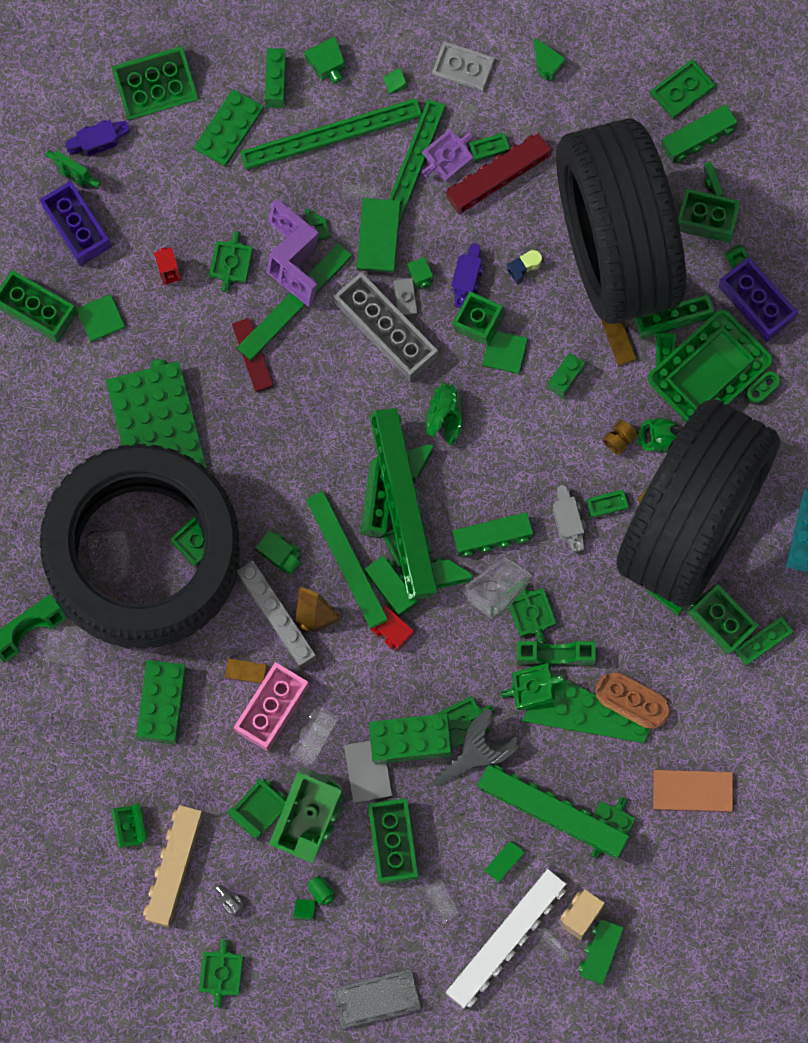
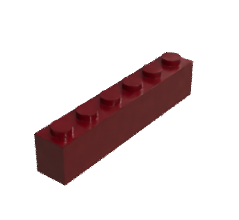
M539 133L534 136L530 135L520 145L512 146L506 154L498 155L489 165L484 164L481 166L478 172L473 175H467L459 184L451 185L446 191V198L458 215H460L551 156V149Z

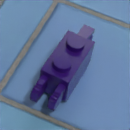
M103 120L92 127L81 128L76 132V137L66 141L65 147L67 152L72 155L83 152L86 156H92L117 147L118 139L130 133L126 120L112 123L111 120Z
M478 244L470 245L468 254H463L458 258L451 284L452 291L455 294L454 307L461 308L469 291L478 293L480 285L477 282L478 276L482 277L484 271L482 258H480V245Z

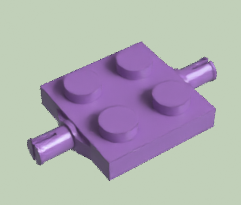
M449 129L424 149L421 153L429 163V166L422 170L424 176L427 177L435 171L445 181L470 161L473 156L468 151L466 144L473 139V136H470L471 133L468 132L464 137L459 138Z

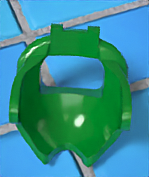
M666 418L644 421L640 430H637L638 445H642L647 451L668 452L670 444L677 437L670 432V428L676 424ZM650 427L651 442L647 443L645 429Z

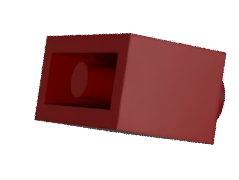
M164 247L154 252L163 284L166 285L182 280L172 247Z
M385 605L382 610L388 621L370 630L377 637L381 635L386 640L384 643L391 650L395 648L399 651L414 635V631Z

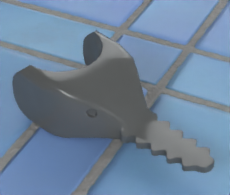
M486 709L468 727L462 751L457 755V759H452V764H447L446 769H441V774H435L433 782L436 786L446 785V781H452L453 777H458L459 773H465L466 769H471L473 766L500 763L518 749L520 741L515 736L500 741L486 738L484 736L485 729L494 718V713L490 709Z

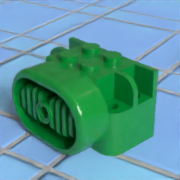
M305 767L300 769L296 774L269 845L313 863L322 845L329 837L331 838L335 829L334 823L342 812L343 791L339 783L328 775L319 774Z

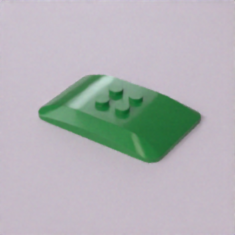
M719 310L649 373L647 380L650 386L687 423L694 411L705 401L717 399L723 402L724 405L732 402L770 366L772 357L728 311Z

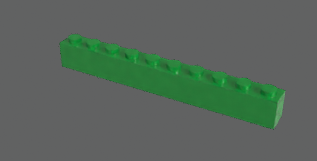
M397 408L375 410L369 418L408 599L428 598L437 593V582L433 577V563L430 561L428 554L429 545L425 540V526L421 522V508L416 499L417 490L413 485V471L409 467V453L404 444L405 435L401 430V417L397 412Z

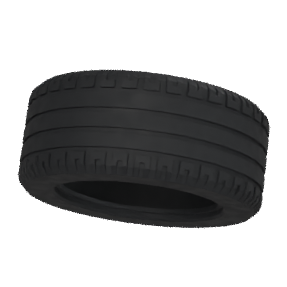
M627 118L564 135L556 149L560 197L576 264L596 314L605 322L616 324L621 321L624 322L678 307L686 292V265L683 242L668 179L649 132L640 122Z
M717 399L703 402L682 428L646 490L620 546L616 560L618 572L623 577L630 578L634 583L642 587L644 586L645 589L655 594L658 593V596L667 601H672L678 607L683 608L692 605L702 593L727 553L771 469L780 446L778 432L770 427H766L765 424L756 419L752 420V417L743 412H738L737 409L727 404L724 405L723 402Z
M128 444L117 446L116 449L110 448L101 451V454L89 457L85 460L86 462L76 466L70 475H66L60 482L61 485L52 494L51 501L48 502L44 512L45 516L41 524L40 554L51 591L60 607L77 626L87 631L91 636L102 639L103 642L125 648L136 647V649L163 647L165 644L179 642L182 638H187L196 633L198 629H202L209 623L211 618L215 617L222 605L225 604L235 583L239 566V528L229 496L215 476L208 472V469L199 462L196 463L195 459L186 454H179L180 452L174 449H165L163 446L152 444L151 446H146V444L129 446ZM136 491L160 493L182 504L196 519L205 541L202 560L191 580L172 596L147 604L125 603L101 593L85 577L78 560L80 537L90 517L109 500L125 493Z

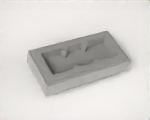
M412 278L394 280L397 309L405 317L417 315Z

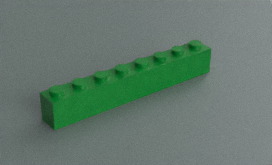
M494 765V767L487 766L477 785L479 790L619 861L630 840L627 831L619 827L616 829L610 827V823L604 819L599 818V820L592 818L590 812L584 809L579 811L574 808L572 803L566 800L561 802L556 799V795L548 791L546 793L539 791V787L533 783L527 785L521 782L522 778L515 774L510 776L504 773L505 770L497 765Z

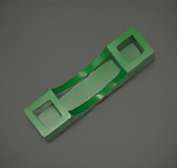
M51 594L0 629V659L3 663L20 652L21 640L29 631L38 627L53 629L67 619Z
M517 641V665H542L546 663L550 665H595V641H575L559 645L543 644L537 641Z

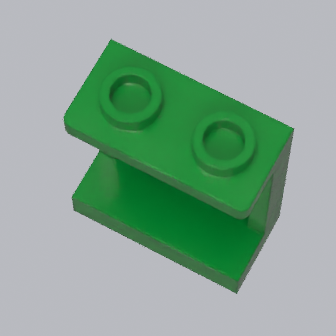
M260 778L256 780V784L237 805L227 811L228 816L256 841L281 815L287 797L280 791L276 793L272 790L273 785L268 780L264 779L262 781Z

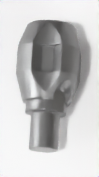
M219 885L215 891L220 895L223 908L227 913L235 917L242 914L245 907L240 897L226 891L222 885Z

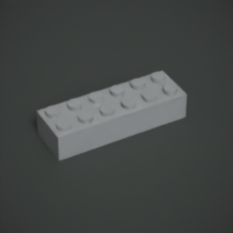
M362 272L333 296L334 304L410 382L438 358V350Z

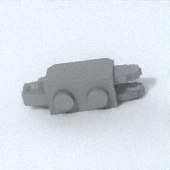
M561 485L557 487L556 496L558 501H555L552 509L561 540L568 542L572 553L584 550L583 537L584 531H586L584 519L581 520L579 513H581L579 501L576 502L574 497H570L567 487Z

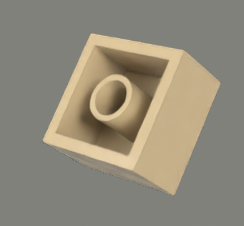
M585 889L582 893L578 892L571 903L573 907L571 910L567 908L560 919L562 921L561 927L580 940L604 906L603 901Z

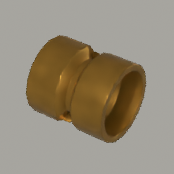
M620 419L613 426V431H609L602 438V441L610 450L620 456L628 448L627 444H631L638 437V433L629 423Z

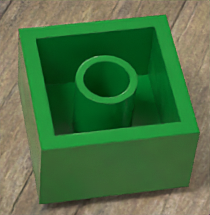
M469 291L452 324L455 332L489 346L506 313L502 305Z

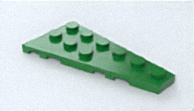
M566 679L565 682L554 685L555 701L528 708L521 721L642 744L651 730L605 707L599 702L595 694Z

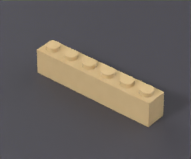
M181 805L178 806L177 810L174 809L171 820L174 823L172 829L169 828L167 831L166 840H168L166 847H163L160 858L163 860L161 866L156 868L154 877L157 880L155 886L152 885L150 888L149 897H151L149 905L146 904L143 912L147 922L170 928L202 820V811Z

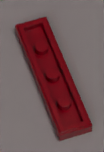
M250 318L232 323L235 336L240 345L253 331ZM262 352L252 361H249L242 355L255 392L273 387Z

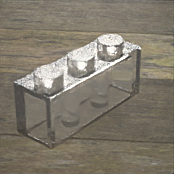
M321 706L317 710L313 709L309 716L310 722L308 726H303L299 733L301 738L298 743L292 745L289 751L291 760L310 770L314 767L340 722L339 716Z

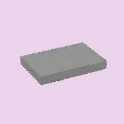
M443 41L431 75L483 92L494 65L495 57Z
M365 741L344 745L353 803L392 797L387 763L374 764L372 761L371 742Z

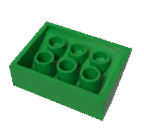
M182 45L111 66L128 120L198 100Z

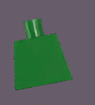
M335 37L304 51L305 60L321 80L330 77L333 84H338L343 80L340 72L345 70V65Z

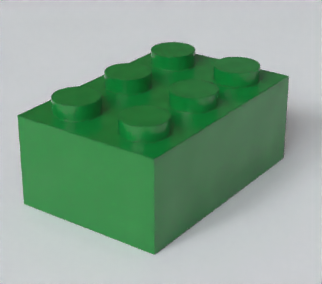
M686 188L678 218L680 231L731 243L741 201Z
M719 584L713 585L686 612L726 654L732 653L758 627L753 619Z

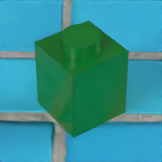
M425 257L407 263V270L415 288L425 289L429 287L433 282V275Z

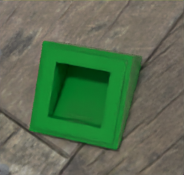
M400 68L383 77L389 94L407 88Z
M737 245L723 254L733 269L748 258L742 245Z
M295 899L294 919L314 920L315 900Z

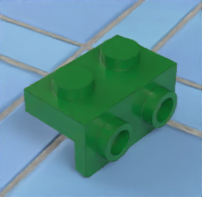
M139 803L111 810L118 848L139 846L146 842L147 830L143 825L144 812L140 808Z

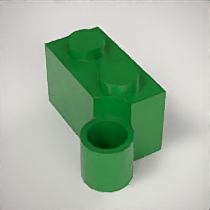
M269 530L255 547L256 552L285 574L292 575L301 564L299 561L301 555L298 553L300 549L293 543L288 544L285 542V538L277 531L273 533Z

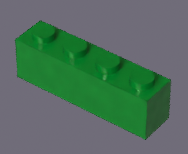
M725 104L664 137L661 146L672 163L676 161L682 162L688 157V154L692 152L696 154L704 148L703 146L715 144L721 136L733 134L737 121Z
M704 295L683 301L674 309L635 318V325L640 339H644L657 333H665L707 321L714 314V309L709 295Z
M378 456L371 460L369 464L360 532L361 535L379 538L386 533L389 512Z
M527 512L452 530L458 556H463V558L471 557L474 555V552L481 551V553L490 552L493 550L492 548L498 546L501 549L511 546V543L515 542L524 544L533 538Z

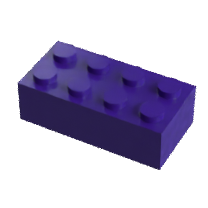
M72 181L39 199L43 210L79 266L112 248L108 237Z
M749 257L719 281L718 288L766 342L775 337L797 318L798 311Z

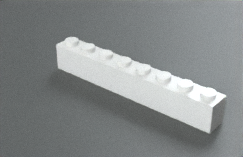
M547 869L449 987L446 994L463 1009L467 1006L471 1008L477 1001L475 997L479 991L484 992L490 985L488 980L491 976L496 977L501 972L503 967L500 965L505 959L509 962L516 953L514 948L518 944L522 946L528 939L526 935L530 929L534 931L541 923L539 918L542 914L547 915L554 907L552 902L556 898L560 900L565 894L566 890L564 888L566 884Z

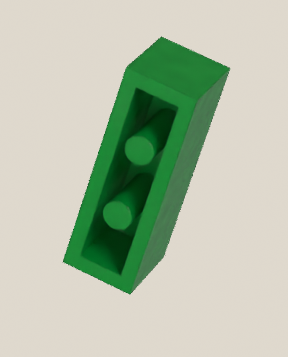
M267 48L266 108H285L287 61L285 48Z
M382 556L364 569L365 574L400 618L418 605L417 600L408 599L404 577L401 574L397 575L394 571L396 567L390 559L386 560Z
M602 919L599 924L595 923L591 933L595 937L593 942L588 941L584 952L588 954L586 961H581L578 972L581 973L580 978L603 986L623 927Z

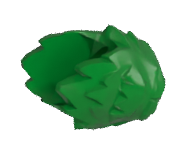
M441 382V387L434 390L425 421L426 433L431 437L435 436L437 430H440L441 425L444 427L445 422V442H448L450 446L461 432L463 412L461 410L463 399L453 384L448 385Z

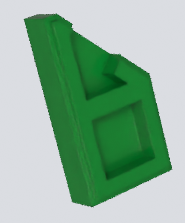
M306 208L305 213L308 224L314 226L319 233L317 241L330 238L326 219Z

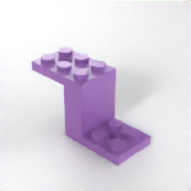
M276 198L271 204L269 223L287 238L269 254L266 273L309 307L314 302L317 284L312 277L305 275L299 266L315 252L319 233L314 226L307 224L299 214H295L290 210L286 203Z

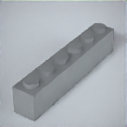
M254 561L237 570L239 578L299 669L301 670L317 660L316 655Z

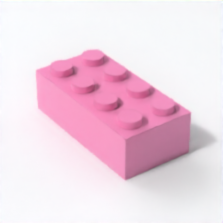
M275 662L235 724V732L269 752L310 687L309 682Z

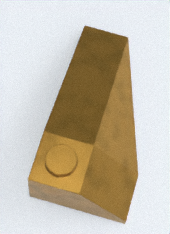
M300 587L295 619L296 625L299 626L298 629L309 633V630L315 632L339 622L341 616L336 611L332 612L334 608L326 604L327 601L319 593Z

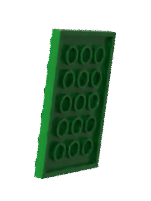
M179 361L106 380L122 445L146 444V446H151L152 444L163 446L165 449L171 448L179 451V454H186L195 459L196 463L199 462L206 468Z

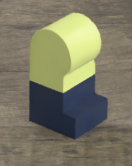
M531 250L507 264V271L516 284L523 281L524 274L530 270L540 268L542 256L538 251Z

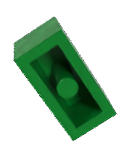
M569 352L549 380L548 389L559 397L564 398L584 371L585 362Z

